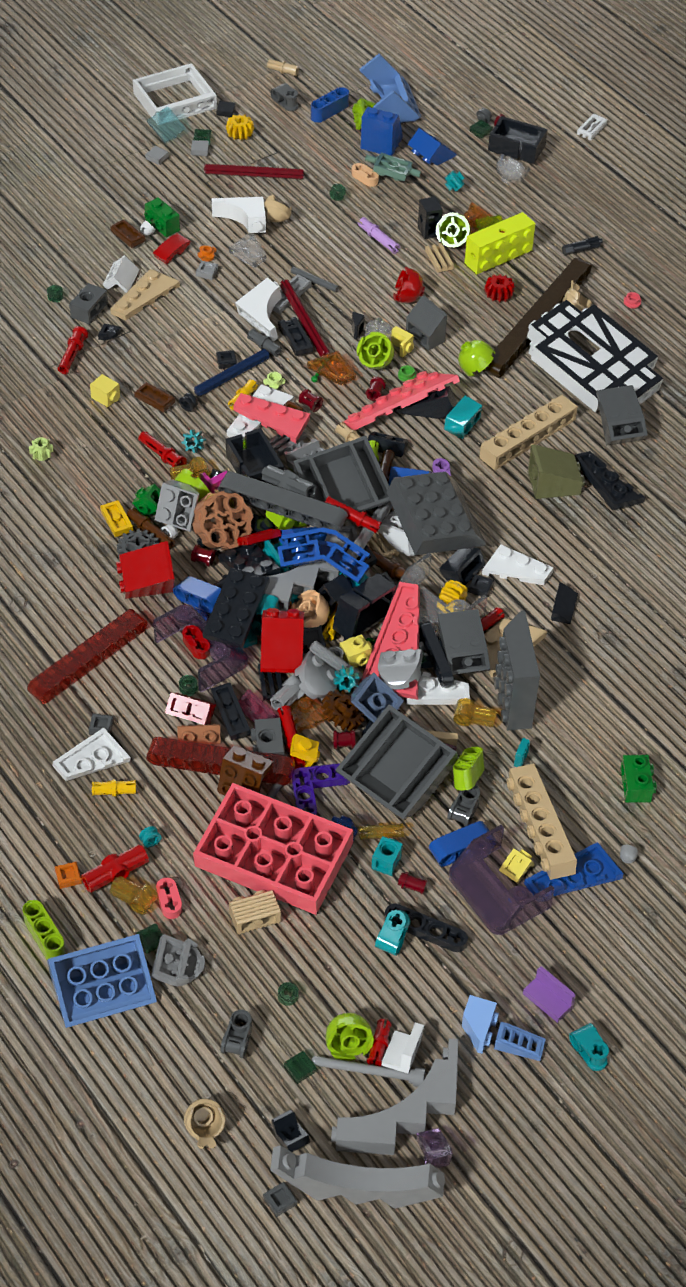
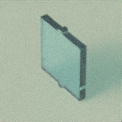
M168 106L159 112L156 111L155 115L146 121L164 143H167L172 138H177V135L186 129Z

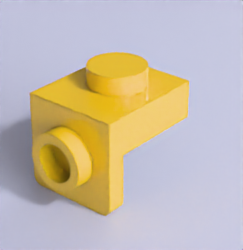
M295 734L292 738L290 755L305 760L306 765L304 767H311L313 763H317L320 757V751H318L319 742Z

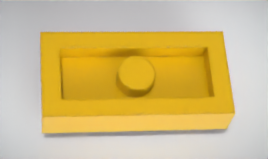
M119 500L100 506L101 513L114 537L121 536L123 533L127 534L129 530L133 531V526Z

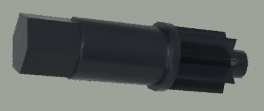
M598 236L586 238L582 241L563 245L562 251L565 256L585 250L588 251L600 247L603 240L602 238L599 239Z

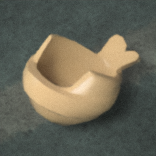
M270 195L264 203L265 216L269 221L279 223L290 218L292 207L288 208L284 204L275 201L274 195Z
M572 280L571 288L566 292L563 302L568 300L582 312L585 308H589L592 302L580 295L578 292L580 289L579 285L575 284L574 280Z
M202 1098L195 1100L189 1105L184 1114L186 1130L197 1139V1145L200 1149H203L206 1145L209 1148H215L216 1141L214 1138L225 1127L226 1118L224 1111L217 1102L211 1099Z

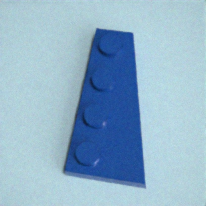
M597 842L574 854L577 859L576 874L550 880L547 872L542 870L525 879L524 885L536 900H541L623 879L624 874Z

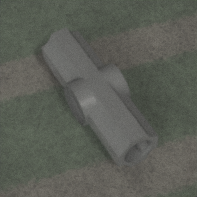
M268 465L262 471V480L266 483L310 498H314L316 495L315 484L302 479L289 470L283 471Z

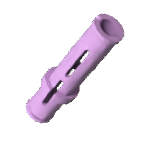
M362 217L359 220L363 224L358 222V226L365 230L369 237L375 238L393 254L399 251L400 244L381 231L378 225L372 224L366 217Z

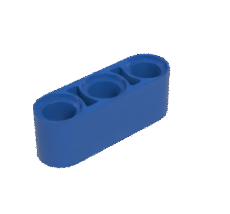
M339 87L314 100L311 103V120L317 123L323 122L348 108L349 90Z
M191 576L186 577L173 588V593L178 600L208 613L212 612L221 588Z
M478 821L435 839L430 843L429 850L439 866L445 867L488 849L494 844L495 838L483 821Z

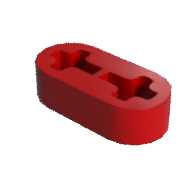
M188 625L182 630V640L196 659H206L210 655V643L208 640L203 638V633L197 626Z

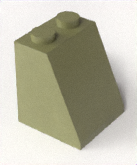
M531 445L527 472L535 499L580 495L585 481L584 476L580 475V464L576 462L574 454L539 445Z

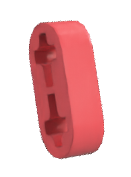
M162 878L156 884L157 897L162 914L168 919L178 918L182 913V902L177 885L171 878ZM163 887H168V889H170V894L166 895L165 889H163ZM168 902H172L174 910L170 909Z

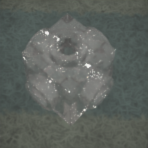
M379 317L366 325L365 337L371 332H380L390 339L392 327L388 322Z

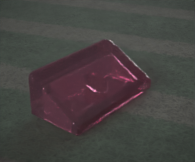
M250 689L238 700L243 713L254 723L255 719L280 718L274 710Z

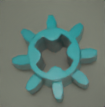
M453 170L444 178L447 181L445 186L449 191L453 189L456 192L465 184L462 181L465 177L460 171L456 173Z
M192 429L190 430V435L188 433L183 434L185 439L181 444L186 446L185 451L192 449L193 453H197L198 448L204 449L203 442L206 439L201 436L202 431L195 434V430Z
M342 665V669L334 671L335 676L338 678H334L333 681L335 685L339 684V691L344 689L351 692V688L354 686L358 687L356 679H359V673H354L353 666L346 668Z

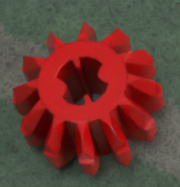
M493 274L492 277H488L484 290L487 298H492V301L497 300L500 303L502 300L507 302V299L512 298L515 286L512 278H508L507 275L501 276L499 274V276Z

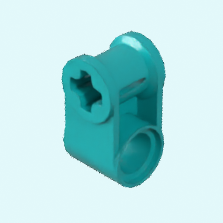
M393 910L388 913L383 927L377 936L376 948L395 956L398 955L410 925V917L407 913L399 910ZM400 916L402 924L396 925L394 917Z
M588 1023L569 1033V1039L573 1048L580 1054L591 1070L601 1071L606 1068L609 1048L593 1024Z

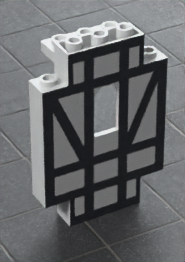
M565 300L561 304H556L551 311L545 312L537 321H532L528 327L527 338L531 340L529 349L531 359L594 412L599 410L597 390L633 385L639 404H642L659 391L664 378L652 370L659 356L595 304L581 312L568 300ZM570 331H579L601 349L590 356L568 337V333Z

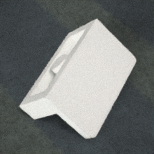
M124 255L113 263L103 286L108 290L117 284L127 293L131 289L139 268Z
M415 1022L410 1035L394 1031L382 1060V1066L409 1074L422 1040L424 1025Z

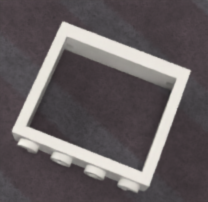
M192 63L133 80L134 95L157 126L217 109V95ZM190 81L201 94L200 96L158 108L147 95L148 92Z

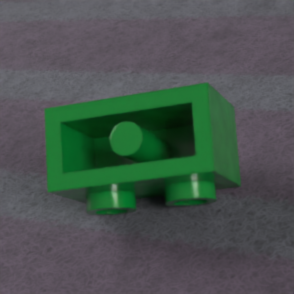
M159 197L145 203V220L167 238L180 231L179 214Z
M623 755L620 771L625 803L651 802L653 794H656V781H652L654 766L653 763L649 762V755Z

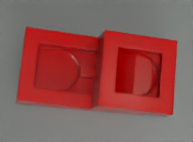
M177 233L165 240L153 252V255L165 264H168L176 254L181 255L191 242Z

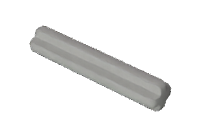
M314 641L309 647L312 653L337 671L342 669V665L346 668L351 667L350 664L318 641ZM354 668V673H359V679H356L357 683H359L363 676L361 672Z

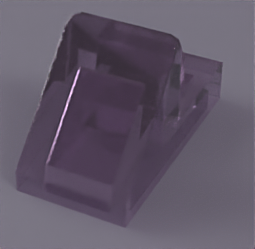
M440 1128L416 1133L417 1143L423 1152L425 1164L430 1163L436 1168L445 1167L450 1164L453 1152Z

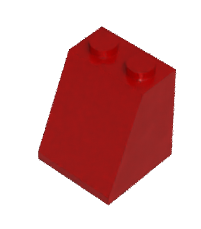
M168 541L119 555V562H116L117 573L122 575V581H119L120 592L125 593V599L173 592L175 579Z
M277 608L263 610L260 672L295 673V669L302 664L304 611L298 609L279 611Z

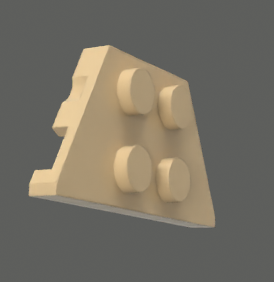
M503 619L484 634L490 663L489 674L492 678L496 676V664H499L497 652L501 651L499 638L503 637V630L511 621L508 619ZM529 626L534 647L547 636V631Z

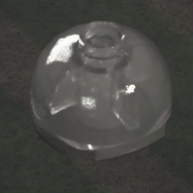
M501 153L496 164L497 173L502 177L501 181L507 184L523 181L531 168L527 166L525 169L523 163L508 155L504 158L505 155Z

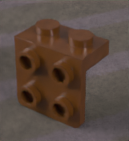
M234 745L222 760L217 791L225 796L232 783L260 793L262 779L271 770L273 761Z

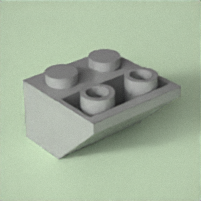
M173 479L163 482L154 520L190 532L193 526L194 509L198 503L199 493L190 485Z

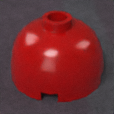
M404 267L405 270L401 271L397 279L395 288L398 291L397 294L394 293L393 298L397 302L409 304L416 301L419 296H423L425 286H423L422 276L417 271Z

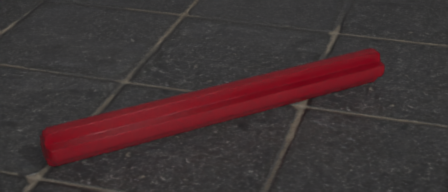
M205 164L204 166L205 174L288 179L304 178L303 169Z
M287 279L282 280L280 287L320 357H329L330 351L290 281Z

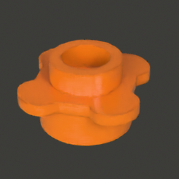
M199 247L200 252L197 255L202 261L209 262L214 259L215 247Z

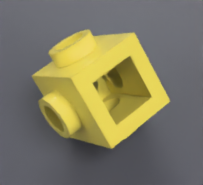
M362 634L340 642V648L344 653V661L354 668L368 663L373 648L371 643L366 641Z

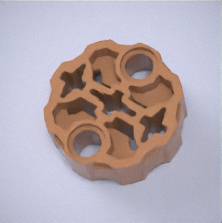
M220 491L209 494L194 509L195 519L192 524L194 532L202 539V544L209 548L232 549L238 547V537L251 534L252 510L245 504L243 497L237 493ZM230 499H232L234 502L233 508H231L229 505ZM213 533H214V534L216 535V537H217L216 542H213V541H212V537H211V536H212Z

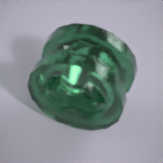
M339 183L334 184L329 191L330 197L336 201H341L346 194V188Z
M51 285L47 288V298L49 301L59 302L63 299V289L61 286Z
M192 675L182 676L179 680L180 693L187 696L194 695L198 690L197 679Z
M291 982L281 984L278 988L279 1002L285 1006H291L297 1002L298 987ZM284 991L292 992V996L284 995Z

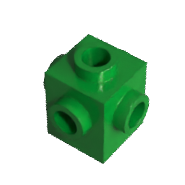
M155 484L147 488L142 487L135 493L136 498L132 504L144 516L152 513L156 514L161 490Z

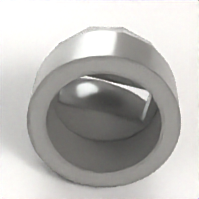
M622 845L620 849L621 860L626 864L634 862L638 855V849L631 845Z

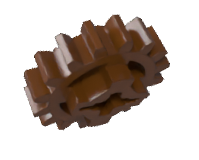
M337 689L334 692L329 691L321 701L323 703L321 708L325 710L323 714L329 716L328 721H333L335 727L341 726L343 731L345 728L348 731L352 729L357 730L365 720L363 718L364 714L351 703V694L347 695L343 690L341 693Z

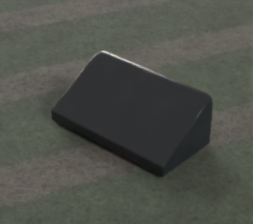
M375 431L368 437V441L374 440L376 443H379L378 452L383 453V451L391 450L394 452V456L397 457L404 455L409 443L408 439Z
M561 582L558 586L551 621L571 624L578 593Z

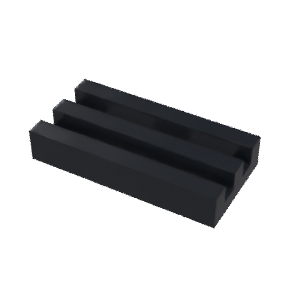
M257 664L263 701L270 700L275 694L272 672H267L271 695H267L264 674L260 672L261 664ZM275 672L277 688L280 690L282 688L280 673Z

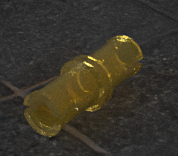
M378 823V825L359 826L358 832H368L360 833L359 839L379 838L381 840L382 836L386 838H403L404 831L395 830L404 829L403 823L390 825Z

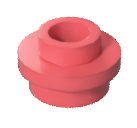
M630 292L624 297L623 302L629 308H637L641 305V298L638 293Z

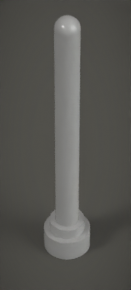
M314 1056L311 1059L312 1064L315 1066L408 1080L414 1087H418L425 1079V1068L416 1067V1069H411L409 1074L388 1067Z

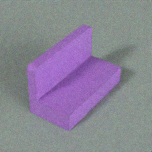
M542 966L537 969L536 978L523 989V995L557 1023L573 1009L575 993Z

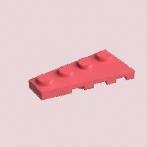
M240 393L233 405V410L252 421L257 420L261 422V425L266 428H273L277 434L282 437L284 435L291 438L290 441L297 443L310 420V413Z

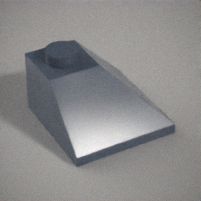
M375 673L363 679L351 694V703L373 723L388 705L398 710L404 702Z

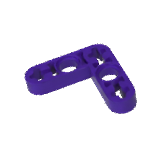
M341 763L295 769L292 772V788L296 808L305 811V807H308L309 813L317 815L313 788L341 786L351 783L335 771ZM325 773L328 775V778L321 780L317 775ZM298 777H303L304 785L300 786V779ZM307 793L310 795V798L300 799L299 794Z

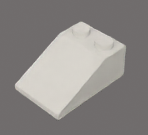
M395 510L389 512L382 521L381 526H379V532L398 552L406 556H415Z

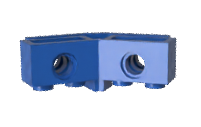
M317 528L281 535L285 545L277 547L282 568L325 561L357 584L360 583L370 568L364 562L366 558L369 559L370 553L332 529ZM330 535L337 537L345 544L341 547L333 542L318 539L310 540L309 536ZM297 540H306L307 542L304 544L289 546V543L295 542ZM348 548L360 556L361 559L358 561L346 553L345 550Z

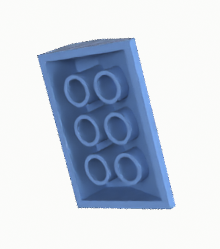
M139 934L47 960L66 1028L157 1002Z

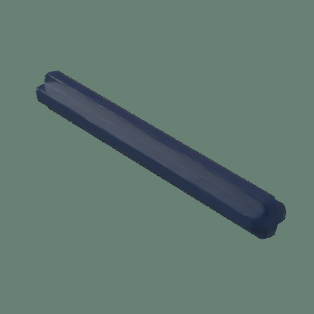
M262 349L195 386L194 393L197 396L204 395L269 359V352L266 349Z

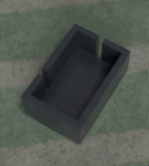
M501 116L489 135L488 151L515 159L520 157L522 161L535 164L546 146L548 129Z
M261 428L245 433V450H243L242 434L225 439L226 456L236 473L265 482L262 480L264 467L272 465L284 471V465Z
M377 573L371 578H367L360 585L353 587L346 594H342L337 600L338 606L333 618L334 624L332 629L349 639L361 635L385 619L391 600L394 597L396 585Z

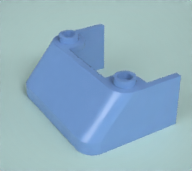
M380 53L359 69L370 80L371 90L375 94L378 93L381 97V100L373 108L398 114L400 123L413 122L421 118L408 82Z

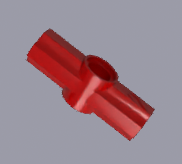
M138 844L120 855L115 853L108 855L103 859L101 865L82 874L81 880L87 891L92 893L111 882L115 884L122 882L128 877L129 872L148 863L149 857L144 847Z

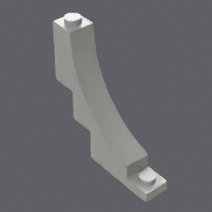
M339 532L340 534L348 538L349 534ZM327 535L325 541L337 543L341 547L345 544L334 536ZM325 561L303 564L281 574L266 576L269 577L270 583L265 594L276 596L279 599V611H288L292 594L300 595L307 590H315L317 579L329 582L338 577L340 571Z
M449 1039L448 1048L443 1047L442 1059L434 1060L423 1082L398 1104L366 1116L338 1117L337 1127L332 1126L331 1141L336 1142L335 1151L394 1155L396 1133L424 1135L426 1113L454 1115L457 1089L458 1039Z
M281 1145L273 1147L270 1171L317 1201L342 1195L356 1205L381 1199L396 1209L443 1197L445 1173L430 1163L403 1168H370L342 1164L309 1153L295 1155Z

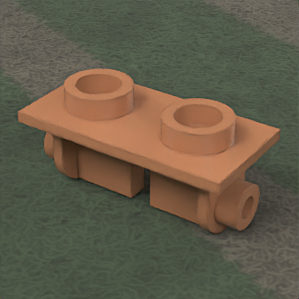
M220 724L177 726L178 746L221 744Z

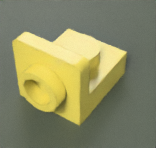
M395 326L392 329L391 342L400 348V356L404 357L414 348V335Z
M513 848L499 871L518 884L529 867L533 868L535 864L531 860L532 856L522 849L518 852Z

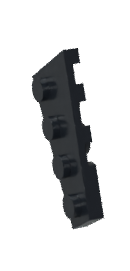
M591 451L574 454L576 462L580 464V470L611 510L644 503L646 497L643 494H637L633 491L634 487L631 484L622 482L619 479L620 475L609 471L607 465Z

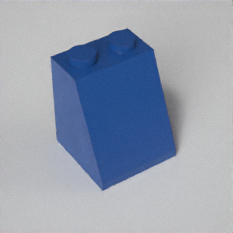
M367 107L362 115L360 149L392 156L403 139L399 115Z

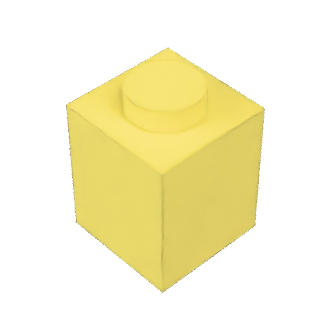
M103 374L90 384L91 398L106 407L117 402L120 398L119 383Z

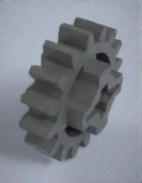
M137 529L135 533L129 530V535L123 533V539H118V557L123 553L158 544L159 539L154 537V533L148 534V530L140 532V529Z

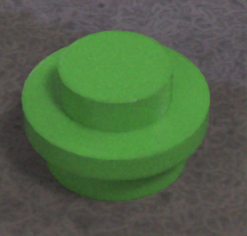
M402 366L398 371V378L401 381L405 382L416 377V371L412 366Z

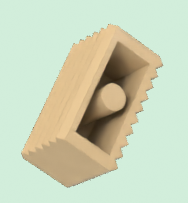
M260 890L252 896H239L229 902V913L239 935L250 930H257L258 928L281 922V911L273 890Z

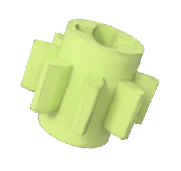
M39 437L34 441L32 440L29 452L33 454V459L45 461L51 458V453L54 452L53 444H50L49 439Z

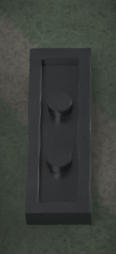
M231 683L211 688L212 697L230 740L233 741L251 735L249 725Z

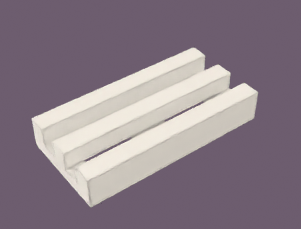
M593 114L577 130V135L583 134L582 137L586 138L588 136V140H592L606 126L607 119Z

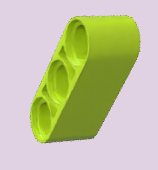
M468 747L464 749L454 764L455 789L461 791L472 789L484 772V756L481 747Z
M37 900L27 901L22 909L24 922L46 960L66 954L63 937L42 903Z

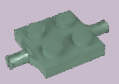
M381 153L377 157L367 154L365 161L374 164L373 172H377L381 176L393 177L397 181H405L409 175L419 178L421 171L412 168L413 162L385 153Z

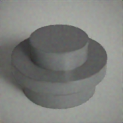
M482 108L476 112L477 119L481 123H489L491 121L492 114L488 109Z

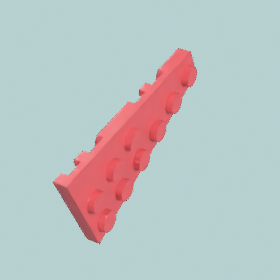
M422 371L414 379L403 382L401 387L390 390L388 395L378 397L373 404L362 407L360 412L350 414L343 423L350 429L357 430L376 421V416H387L393 413L392 409L398 406L404 408L428 397V392L445 389L444 385L447 383L456 384L460 382L459 377L454 374L427 373V371Z
M399 582L361 681L372 673H375L380 678L378 662L381 652L419 649L420 588L417 584ZM416 679L409 683L408 688L392 689L400 697L418 700V681Z

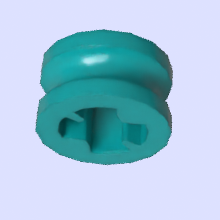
M149 826L139 834L140 840L143 841V845L147 848L155 846L162 838L155 826Z

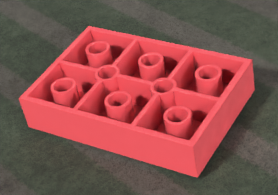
M232 783L193 853L194 864L197 868L255 891L273 890L277 900L317 915L353 845V829Z

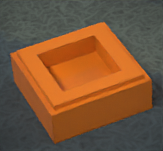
M77 862L54 867L60 889L82 884Z

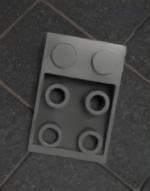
M633 385L596 391L606 446L640 441L648 436L645 418Z
M473 609L437 614L442 650L452 674L490 670L488 649L479 610Z

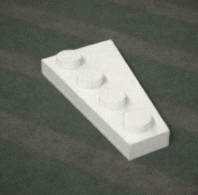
M262 384L253 395V397L284 405L287 401L294 402V396ZM239 414L228 428L227 436L233 437L242 434L244 442L245 433L259 429L261 422L257 420L252 421Z

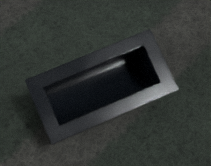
M480 548L458 549L439 570L447 581L454 580L466 585L486 564Z

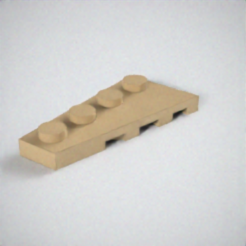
M150 269L110 309L111 314L126 321L142 311L145 305H151L155 303V299L158 297H164L169 294V290L179 288L180 281Z

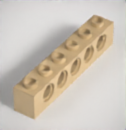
M564 395L552 399L530 415H526L517 423L510 425L509 428L484 441L480 447L479 458L492 469L497 470L529 450L531 445H537L575 421L578 406Z
M535 764L510 768L509 778L506 779L509 791L513 792L515 806L520 808L522 822L527 824V834L534 841L535 853L541 857L543 872H547L550 880L576 874L577 859Z

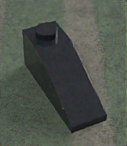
M450 386L441 391L428 392V397L404 408L398 406L396 412L435 419L446 418L457 405V401Z

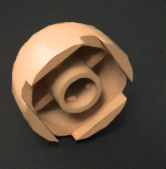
M307 590L298 596L300 600L297 604L293 603L290 609L304 611V627L313 628L325 625L330 613L327 600L315 590Z

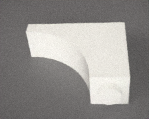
M263 197L212 198V217H222L238 221L247 228L248 233H266Z
M267 277L235 302L240 316L263 335L270 337L271 341L274 342L278 339L275 326L270 321V315L274 306L282 299L279 284Z

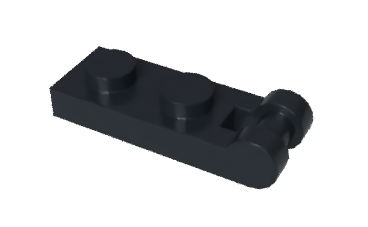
M292 317L287 321H278L279 330L283 332L296 356L313 352V346L296 317Z

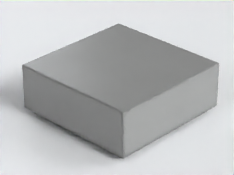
M192 140L191 155L208 156L209 141Z
M154 146L145 154V159L158 165L169 157L168 151Z
M201 261L196 270V276L213 280L218 271V264Z

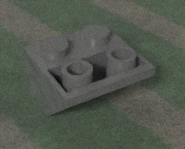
M422 296L406 317V331L413 334V338L428 351L445 342L447 314L437 307L433 301H430L426 296Z

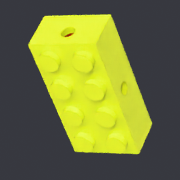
M522 212L468 235L464 263L475 274H479L532 251L536 223Z

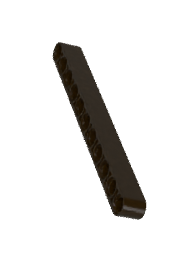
M575 257L494 349L495 354L492 353L493 360L483 372L496 378H501L529 346L531 340L527 338L531 322L537 321L545 312L551 311L556 304L563 302L566 292L571 288L572 280L580 286L590 274L592 264Z

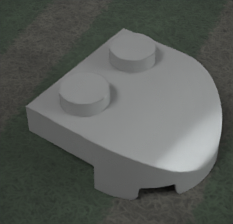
M311 439L310 443H304L303 440H299L297 443L293 442L286 447L287 451L284 452L287 466L294 470L293 461L325 449L320 447L319 440Z
M422 649L381 652L378 662L380 679L391 689L395 690L408 688L409 683L415 679L419 681L422 676L420 669L423 658Z
M308 651L304 656L302 664L295 669V676H299L301 681L299 685L301 690L311 699L320 698L323 700L329 691L333 692L337 688L333 681L334 678H338L335 676V669L327 665L314 653Z
M163 934L159 941L151 978L173 986H184L195 980L203 971L205 965L204 955L201 956L197 949V943L189 938L183 942Z

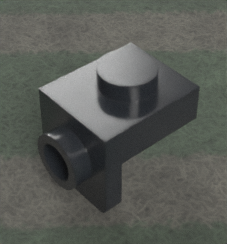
M254 514L251 520V534L267 529H275V524L269 518Z
M321 625L313 628L304 627V653L310 651L309 647L314 641H318L326 647Z
M289 1110L271 1120L276 1139L287 1150L293 1152L310 1143L309 1135L297 1123L293 1110Z

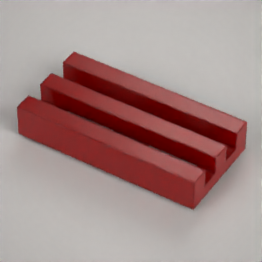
M279 528L267 529L238 537V546L250 545L281 536V531Z

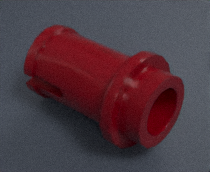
M406 872V874L401 873L397 884L401 886V889L405 887L421 894L424 893L427 880L408 875L409 872Z

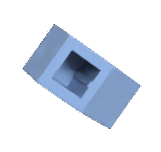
M470 995L463 1014L462 1027L476 1051L482 1054L484 1047L490 1046L493 1033L489 1032L491 1026L496 1027L499 1013L495 1012L497 1003Z

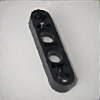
M430 622L420 623L419 635L441 687L452 686L454 684L453 674Z
M390 904L385 909V919L389 912L399 910L407 913L410 921L419 920L422 923L420 927L416 928L409 925L406 933L453 952H462L467 947L468 936L465 931L400 904ZM400 916L394 918L396 925L402 924ZM433 928H438L443 933L440 936H434L430 931ZM457 938L461 939L458 943H454V940Z

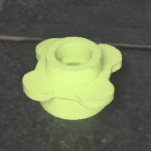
M270 372L267 375V379L263 380V383L277 390L281 384H285V379L278 372Z

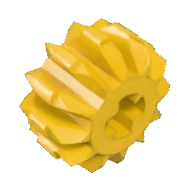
M240 114L238 116L233 115L228 118L226 130L229 137H233L234 140H247L248 137L252 136L254 124L251 117Z
M454 580L446 582L445 586L442 587L441 593H439L440 596L437 600L438 608L444 613L460 611L468 596L467 587L461 584V582Z

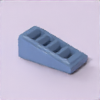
M500 1022L494 1049L540 1061L546 1039L511 1024ZM508 1036L509 1040H505L504 1037ZM514 1038L519 1039L518 1044L513 1043ZM523 1040L528 1041L526 1048L522 1047ZM532 1043L537 1044L535 1052L531 1050Z

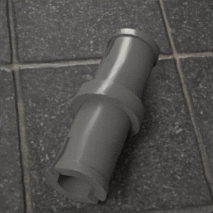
M251 329L248 332L247 339L256 343L260 349H266L275 357L281 353L282 347L271 341L270 337L260 334L255 329Z

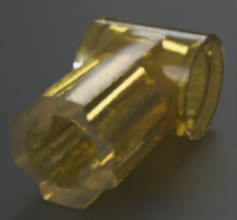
M202 457L193 458L189 464L170 468V475L173 480L183 469L193 472L191 476L194 478L198 477L201 480L202 473H206L210 478V471L205 459Z
M462 698L457 701L453 721L460 726H469L473 723L494 727L497 709L478 706L472 700Z
M121 876L115 878L110 888L112 896L128 903L131 909L140 915H145L158 898L157 892L152 887L144 884L139 886Z

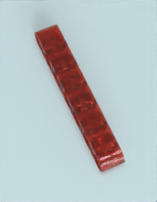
M133 609L127 610L33 678L27 686V691L42 704L48 703L142 634L147 628V620Z
M154 737L146 759L149 763L156 766L220 775L222 760L231 748ZM249 751L273 761L271 770L262 779V782L288 785L291 782L295 767L293 759L281 755Z

